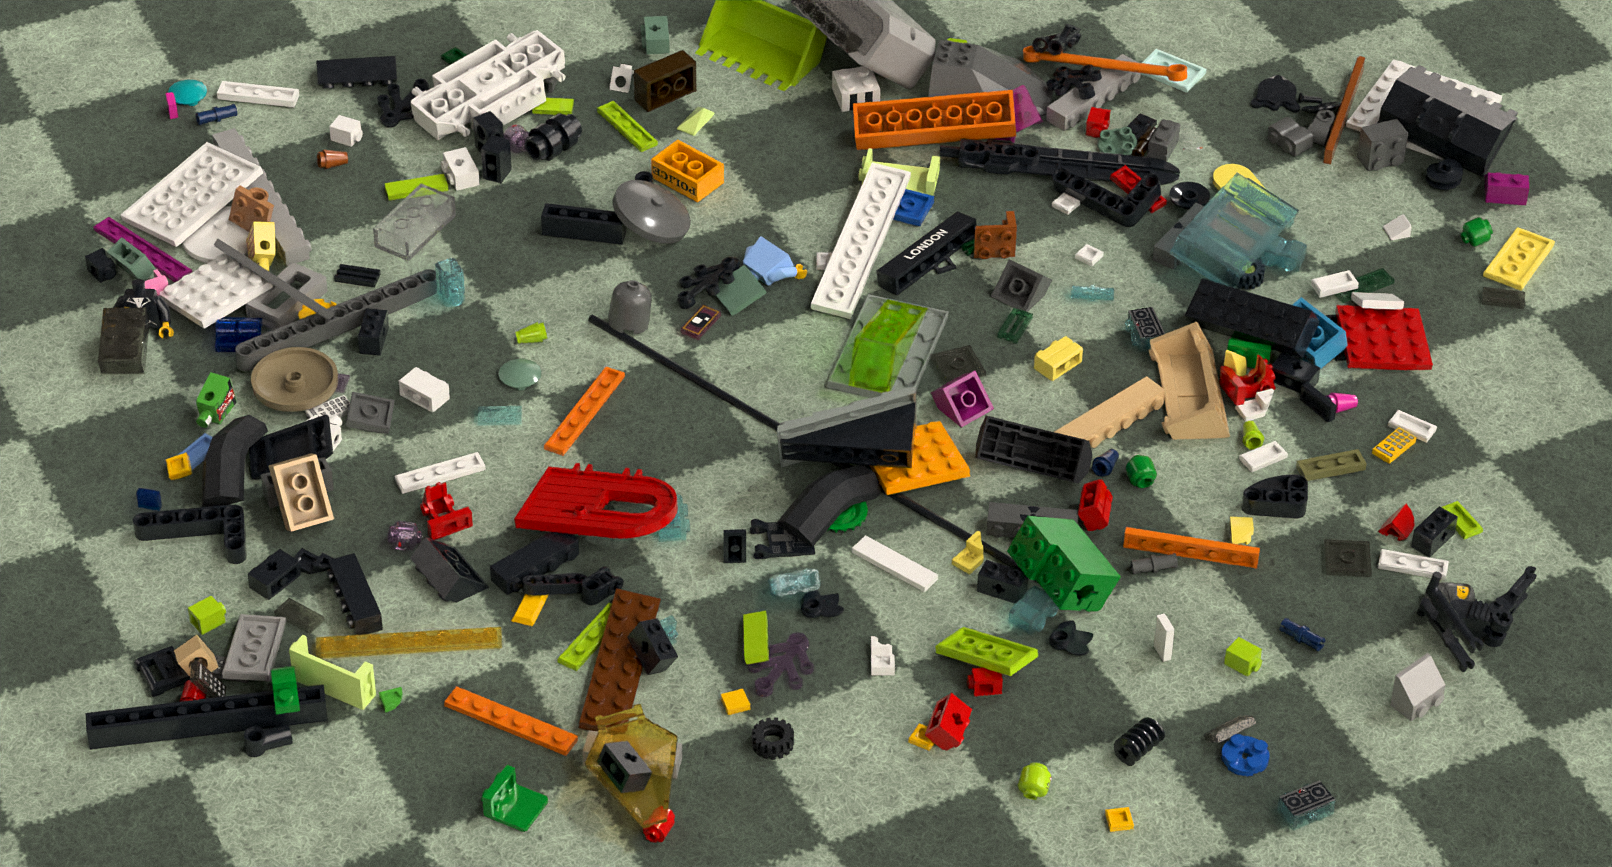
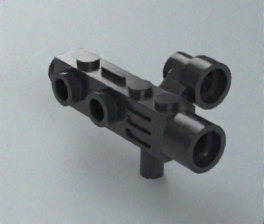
M1065 24L1063 30L1059 33L1039 36L1034 39L1032 43L1033 49L1038 53L1048 50L1051 55H1060L1067 48L1072 49L1074 44L1077 45L1081 38V34H1079L1081 29L1072 24Z

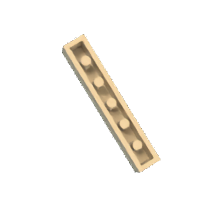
M1146 376L1054 432L1089 440L1090 446L1096 448L1101 441L1106 438H1112L1119 430L1129 428L1134 421L1144 419L1154 409H1160L1164 403L1165 389Z

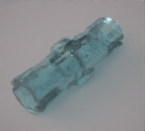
M1072 285L1071 298L1090 299V301H1095V299L1113 301L1114 288L1096 287L1095 285H1090V287Z

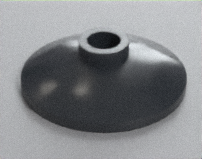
M1341 102L1320 103L1316 106L1309 105L1303 107L1302 111L1317 114L1320 110L1332 111L1338 108Z
M1181 182L1171 188L1169 197L1176 206L1190 209L1195 203L1202 206L1207 205L1210 200V192L1199 183Z

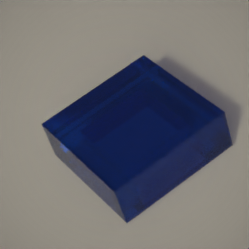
M138 488L136 492L138 507L160 511L162 507L160 491Z

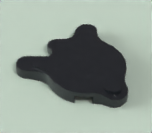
M1275 75L1261 81L1258 85L1257 96L1250 104L1253 108L1267 107L1273 111H1277L1283 106L1293 113L1299 112L1301 108L1295 100L1297 94L1296 86L1280 75Z

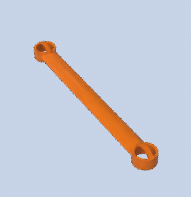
M1027 46L1023 49V59L1026 62L1045 60L1083 66L1093 65V67L1167 76L1169 80L1177 82L1183 81L1188 77L1187 66L1182 64L1161 66L1061 53L1060 55H1051L1048 51L1038 53L1033 49V46Z

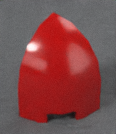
M1407 503L1386 520L1378 530L1380 534L1385 536L1391 534L1398 537V541L1404 540L1410 535L1415 523L1412 510Z

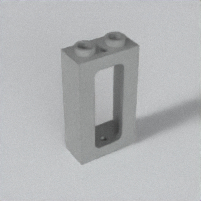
M294 262L277 275V277L289 285L295 280L303 283L304 285L299 291L313 300L320 299L328 291L326 276ZM272 284L273 288L245 305L247 318L275 330L295 321L298 318L299 311L302 310L303 304L290 297L276 309L266 306L282 292L281 289Z

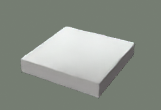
M1352 292L1351 300L1362 308L1402 310L1404 306V301L1393 294Z

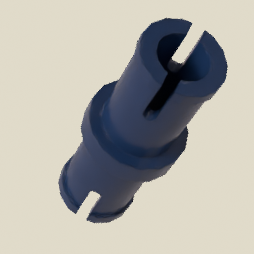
M235 104L220 108L215 106L211 110L195 114L198 125L213 121L220 122L221 119L238 115Z
M1288 618L1281 622V625L1285 627L1280 626L1279 630L1295 638V641L1299 644L1304 643L1316 651H1320L1324 647V644L1320 642L1325 643V638L1311 632L1309 627L1300 626Z

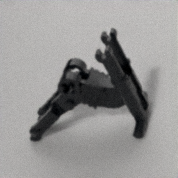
M1533 566L1526 567L1522 576L1513 584L1508 592L1496 598L1490 604L1486 602L1484 604L1482 603L1483 601H1477L1476 598L1474 602L1460 599L1449 602L1438 588L1442 574L1437 571L1433 573L1427 586L1426 594L1432 600L1435 607L1428 598L1424 597L1421 600L1417 614L1428 617L1429 623L1443 640L1445 647L1451 651L1459 662V669L1462 672H1465L1467 667L1473 669L1475 662L1458 642L1459 639L1453 635L1452 630L1456 631L1470 653H1474L1476 648L1478 651H1481L1484 643L1490 647L1501 646L1506 638V632L1510 629L1513 622L1512 614L1527 599V588L1537 577L1534 574L1536 568Z

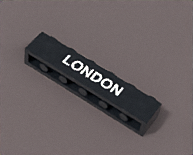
M958 211L876 270L878 286L892 294H900L934 269L935 265H939L946 260L947 256L950 257L961 249L962 244L973 240L975 237V226H977L976 219Z

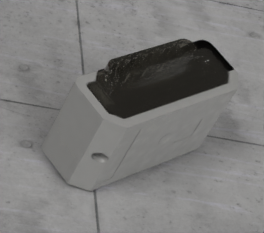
M791 0V3L835 45L848 53L858 64L905 89L913 88L934 60L935 39L892 0Z

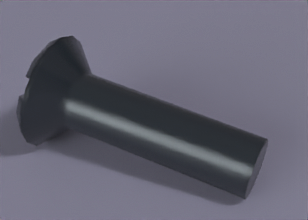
M1301 92L1298 102L1322 103V98L1304 96Z

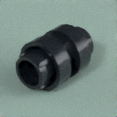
M558 113L552 116L545 123H541L530 130L529 136L525 141L527 153L534 160H552L560 155L562 150L566 151L577 144L578 138L582 133L581 124L572 114Z

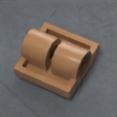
M241 185L235 189L228 220L250 232L253 222H270L274 205L268 202V192L258 187L248 190Z

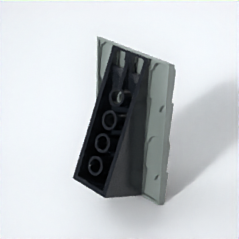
M916 386L883 392L882 396L854 401L848 406L814 412L809 417L780 423L777 428L781 467L803 461L912 468L915 429L917 428Z

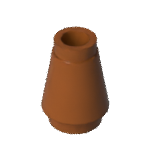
M323 149L322 152L317 153L318 167L329 169L347 164V152Z

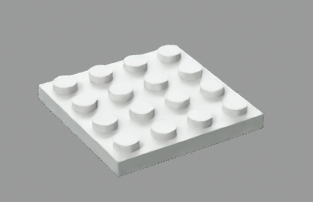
M224 253L217 256L213 261L200 266L199 269L191 274L183 276L182 279L174 284L166 286L160 292V296L168 306L205 329L273 288L272 283Z

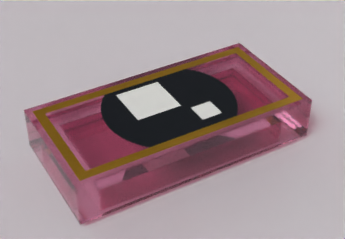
M702 305L683 325L681 333L700 340L721 317V311Z

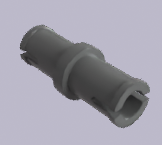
M1175 553L1158 557L1150 555V558L1131 560L1130 562L1133 574L1149 571L1157 573L1161 569L1178 567Z

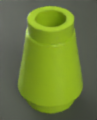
M535 322L515 332L518 344L543 342L544 339H548L544 322Z
M1246 421L1243 424V444L1248 449L1254 450L1262 446L1264 436L1254 421Z

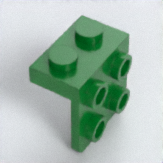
M1233 337L1228 341L1227 350L1245 357L1247 367H1256L1257 355H1260L1263 359L1266 358L1268 360L1267 364H1269L1272 353L1271 345L1246 342Z
M506 765L502 772L497 773L489 789L486 788L484 790L481 801L483 802L485 817L525 832L548 804V797L516 784L515 768Z

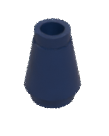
M1109 449L1096 457L1092 462L1093 472L1100 477L1110 475L1119 458L1118 452L1115 449Z

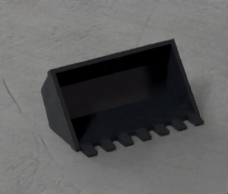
M1418 65L1416 68H1408L1405 73L1395 80L1381 107L1377 123L1398 119L1408 132V142L1443 159L1456 160L1463 169L1484 177L1516 123L1518 112L1512 109L1504 112L1500 110L1503 105L1497 102L1490 105L1485 102L1487 97L1481 94L1475 98L1470 95L1472 90L1466 87L1459 90L1455 88L1457 83L1452 80L1444 83L1440 81L1441 75L1435 72L1428 75L1424 73L1426 68Z

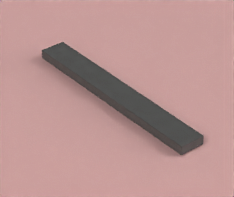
M217 239L214 243L216 248L327 320H330L334 313L220 239Z

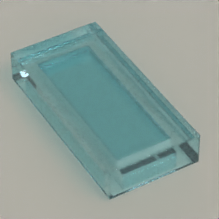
M522 406L478 407V426L522 424Z

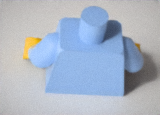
M762 236L759 237L754 245L746 248L743 264L757 280H760L767 286L784 278L795 277L797 279H804L807 275V270H802L803 266L801 264L793 267L794 265L789 255Z

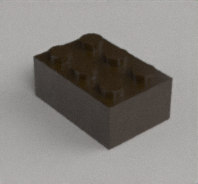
M684 50L634 70V98L647 112L697 91L696 61Z

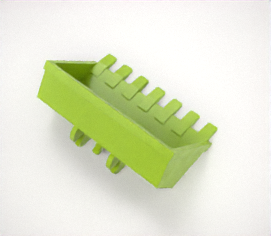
M715 0L698 45L700 47L695 54L703 56L708 50L714 52L709 57V60L716 62L723 56L727 58L722 64L723 66L730 68L737 62L741 64L737 68V72L743 74L751 68L754 71L749 77L757 80L762 74H765L768 77L763 83L771 86L776 80H779L782 83L777 89L785 91L790 86L795 87L803 77L820 63L827 34L820 27V24L763 0Z

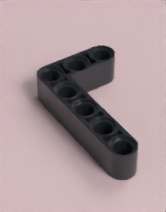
M1058 168L1052 173L1054 189L1061 194L1066 193L1078 199L1080 204L1125 227L1135 226L1161 196L1160 179L1153 173L1146 174L1125 198L1066 168Z
M239 505L143 512L135 515L133 518L135 537L138 540L150 541L224 534L227 561L231 564H241L247 558L244 510Z

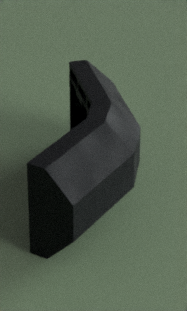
M251 415L235 418L212 437L203 463L202 507L230 505L244 501L245 458L249 447L268 432L264 422Z
M987 415L979 430L975 458L1078 484L1089 473L1093 456L1089 440Z
M857 465L833 471L819 477L803 490L777 521L778 526L813 547L843 511L851 505L872 500L879 496L881 489L875 472L863 465Z

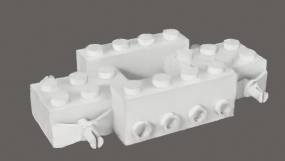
M538 30L519 38L510 33L507 36V40L511 44L507 47L494 40L432 75L433 88L424 92L418 87L413 88L412 94L416 97L410 103L414 120L437 140L456 131L467 137L470 134V130L465 125L470 122L471 128L474 130L473 118L488 111H491L504 126L546 101L544 79L555 77L560 82L565 80L566 76L560 72V70L565 68L564 51Z

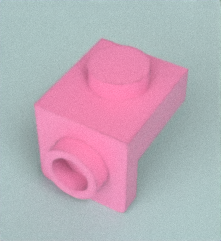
M158 269L153 270L154 278L145 281V289H155L157 295L160 296V292L168 286L166 276L161 275Z

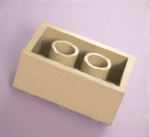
M308 454L269 465L287 531H295L334 519L316 454Z

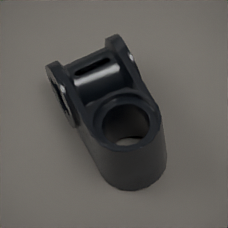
M601 567L597 572L583 579L582 601L587 605H596L610 595L615 594L616 588L622 589L624 580L620 576L613 575L608 567Z

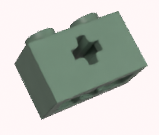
M667 16L644 17V25H641L642 48H646V54L670 53Z
M122 237L107 251L115 263L135 279L145 281L153 273V270H156L145 254Z

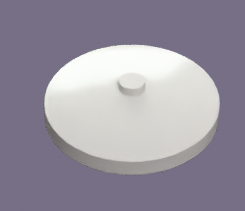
M224 206L199 227L198 230L186 238L182 245L191 257L205 263H209L216 259L217 256L224 254L223 251L214 245L217 239H220L248 257L246 239L249 232L228 220L231 206Z

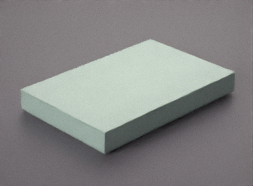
M1155 49L1142 63L1161 66L1185 65L1187 66V79L1177 82L1169 80L1167 76L1141 74L1187 93L1206 74L1207 69Z

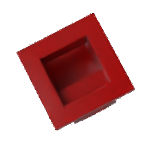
M1091 107L1086 123L1087 136L1100 138L1101 131L1108 130L1111 110Z
M981 667L972 668V675H967L968 689H973L974 696L1002 694L1003 678L1001 673Z

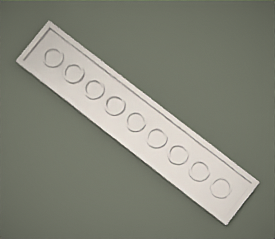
M871 163L813 297L811 309L851 319L908 185L911 172Z

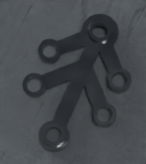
M1085 65L1081 70H1072L1062 66L1053 73L1054 79L1048 80L1046 84L1048 90L1055 91L1056 96L1066 94L1070 85H1073L1078 89L1080 99L1086 100L1095 96V90L1091 83H1082L1081 81H1099L1102 79L1100 70L1093 69V65Z
M420 78L415 81L413 88L418 87L424 92L429 90V83L425 79ZM390 84L388 86V94L392 96L395 104L393 111L389 107L388 95L382 94L377 97L378 105L384 113L380 116V122L385 127H395L402 120L414 118L410 102L416 96L412 94V91L402 100L400 97V86L398 84Z
M726 257L722 260L721 264L706 268V265L701 264L694 268L698 278L692 279L691 276L682 277L679 280L682 288L686 289L694 285L697 286L691 291L686 290L678 294L677 301L680 308L688 309L694 306L696 303L694 296L705 288L709 296L717 295L720 292V276L723 284L732 283L735 280L733 272L739 269V260L733 257Z

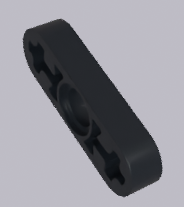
M581 573L530 575L523 578L522 591L527 595L582 593V581L587 576Z

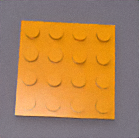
M941 421L919 425L915 429L912 468L870 465L886 495L970 477L968 465Z

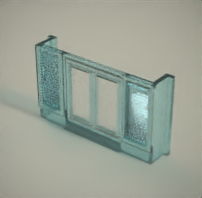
M1237 172L1178 235L1173 248L1170 250V254L1211 281L1236 288L1243 274L1285 227L1290 228L1294 224L1299 210L1250 178H1245Z

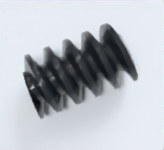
M1144 717L1115 741V754L1120 761L1128 766H1132L1135 764V761L1141 759V756H1145L1147 751H1151L1153 746H1157L1159 741L1164 740L1165 731L1156 720Z

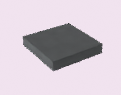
M352 392L345 427L389 434L395 400Z

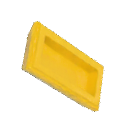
M525 594L511 621L533 626L548 595Z

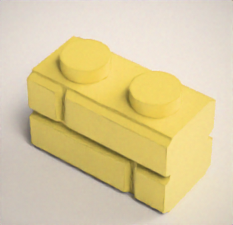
M1067 336L1059 341L1055 340L1048 348L1039 350L1036 353L1034 369L1051 381H1054L1082 362L1083 349L1077 343H1073Z

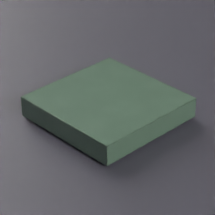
M745 265L733 272L735 280L732 283L723 284L722 280L719 282L720 292L716 297L732 316L767 293Z

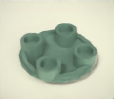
M1129 127L1112 130L1106 129L1101 131L1097 147L1101 153L1130 155L1137 145V139Z
M528 359L510 360L504 363L499 370V379L505 385L519 391L535 384L542 375L540 366Z

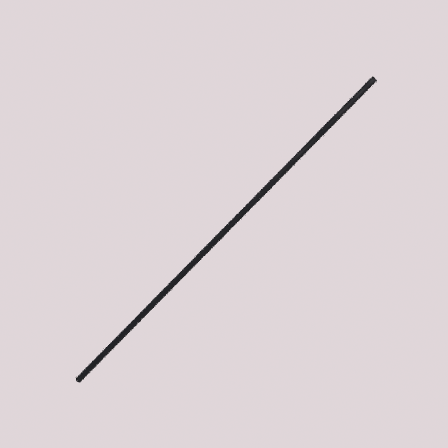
M590 315L588 319L590 323L777 431L780 423L626 333L614 330L607 322L597 316ZM832 463L841 469L853 467L851 464ZM879 483V486H880V489H881L880 492L886 494L885 491L883 490L881 484ZM900 492L887 495L964 541H967L972 536V534ZM981 540L983 552L1009 567L1021 570L1013 558Z

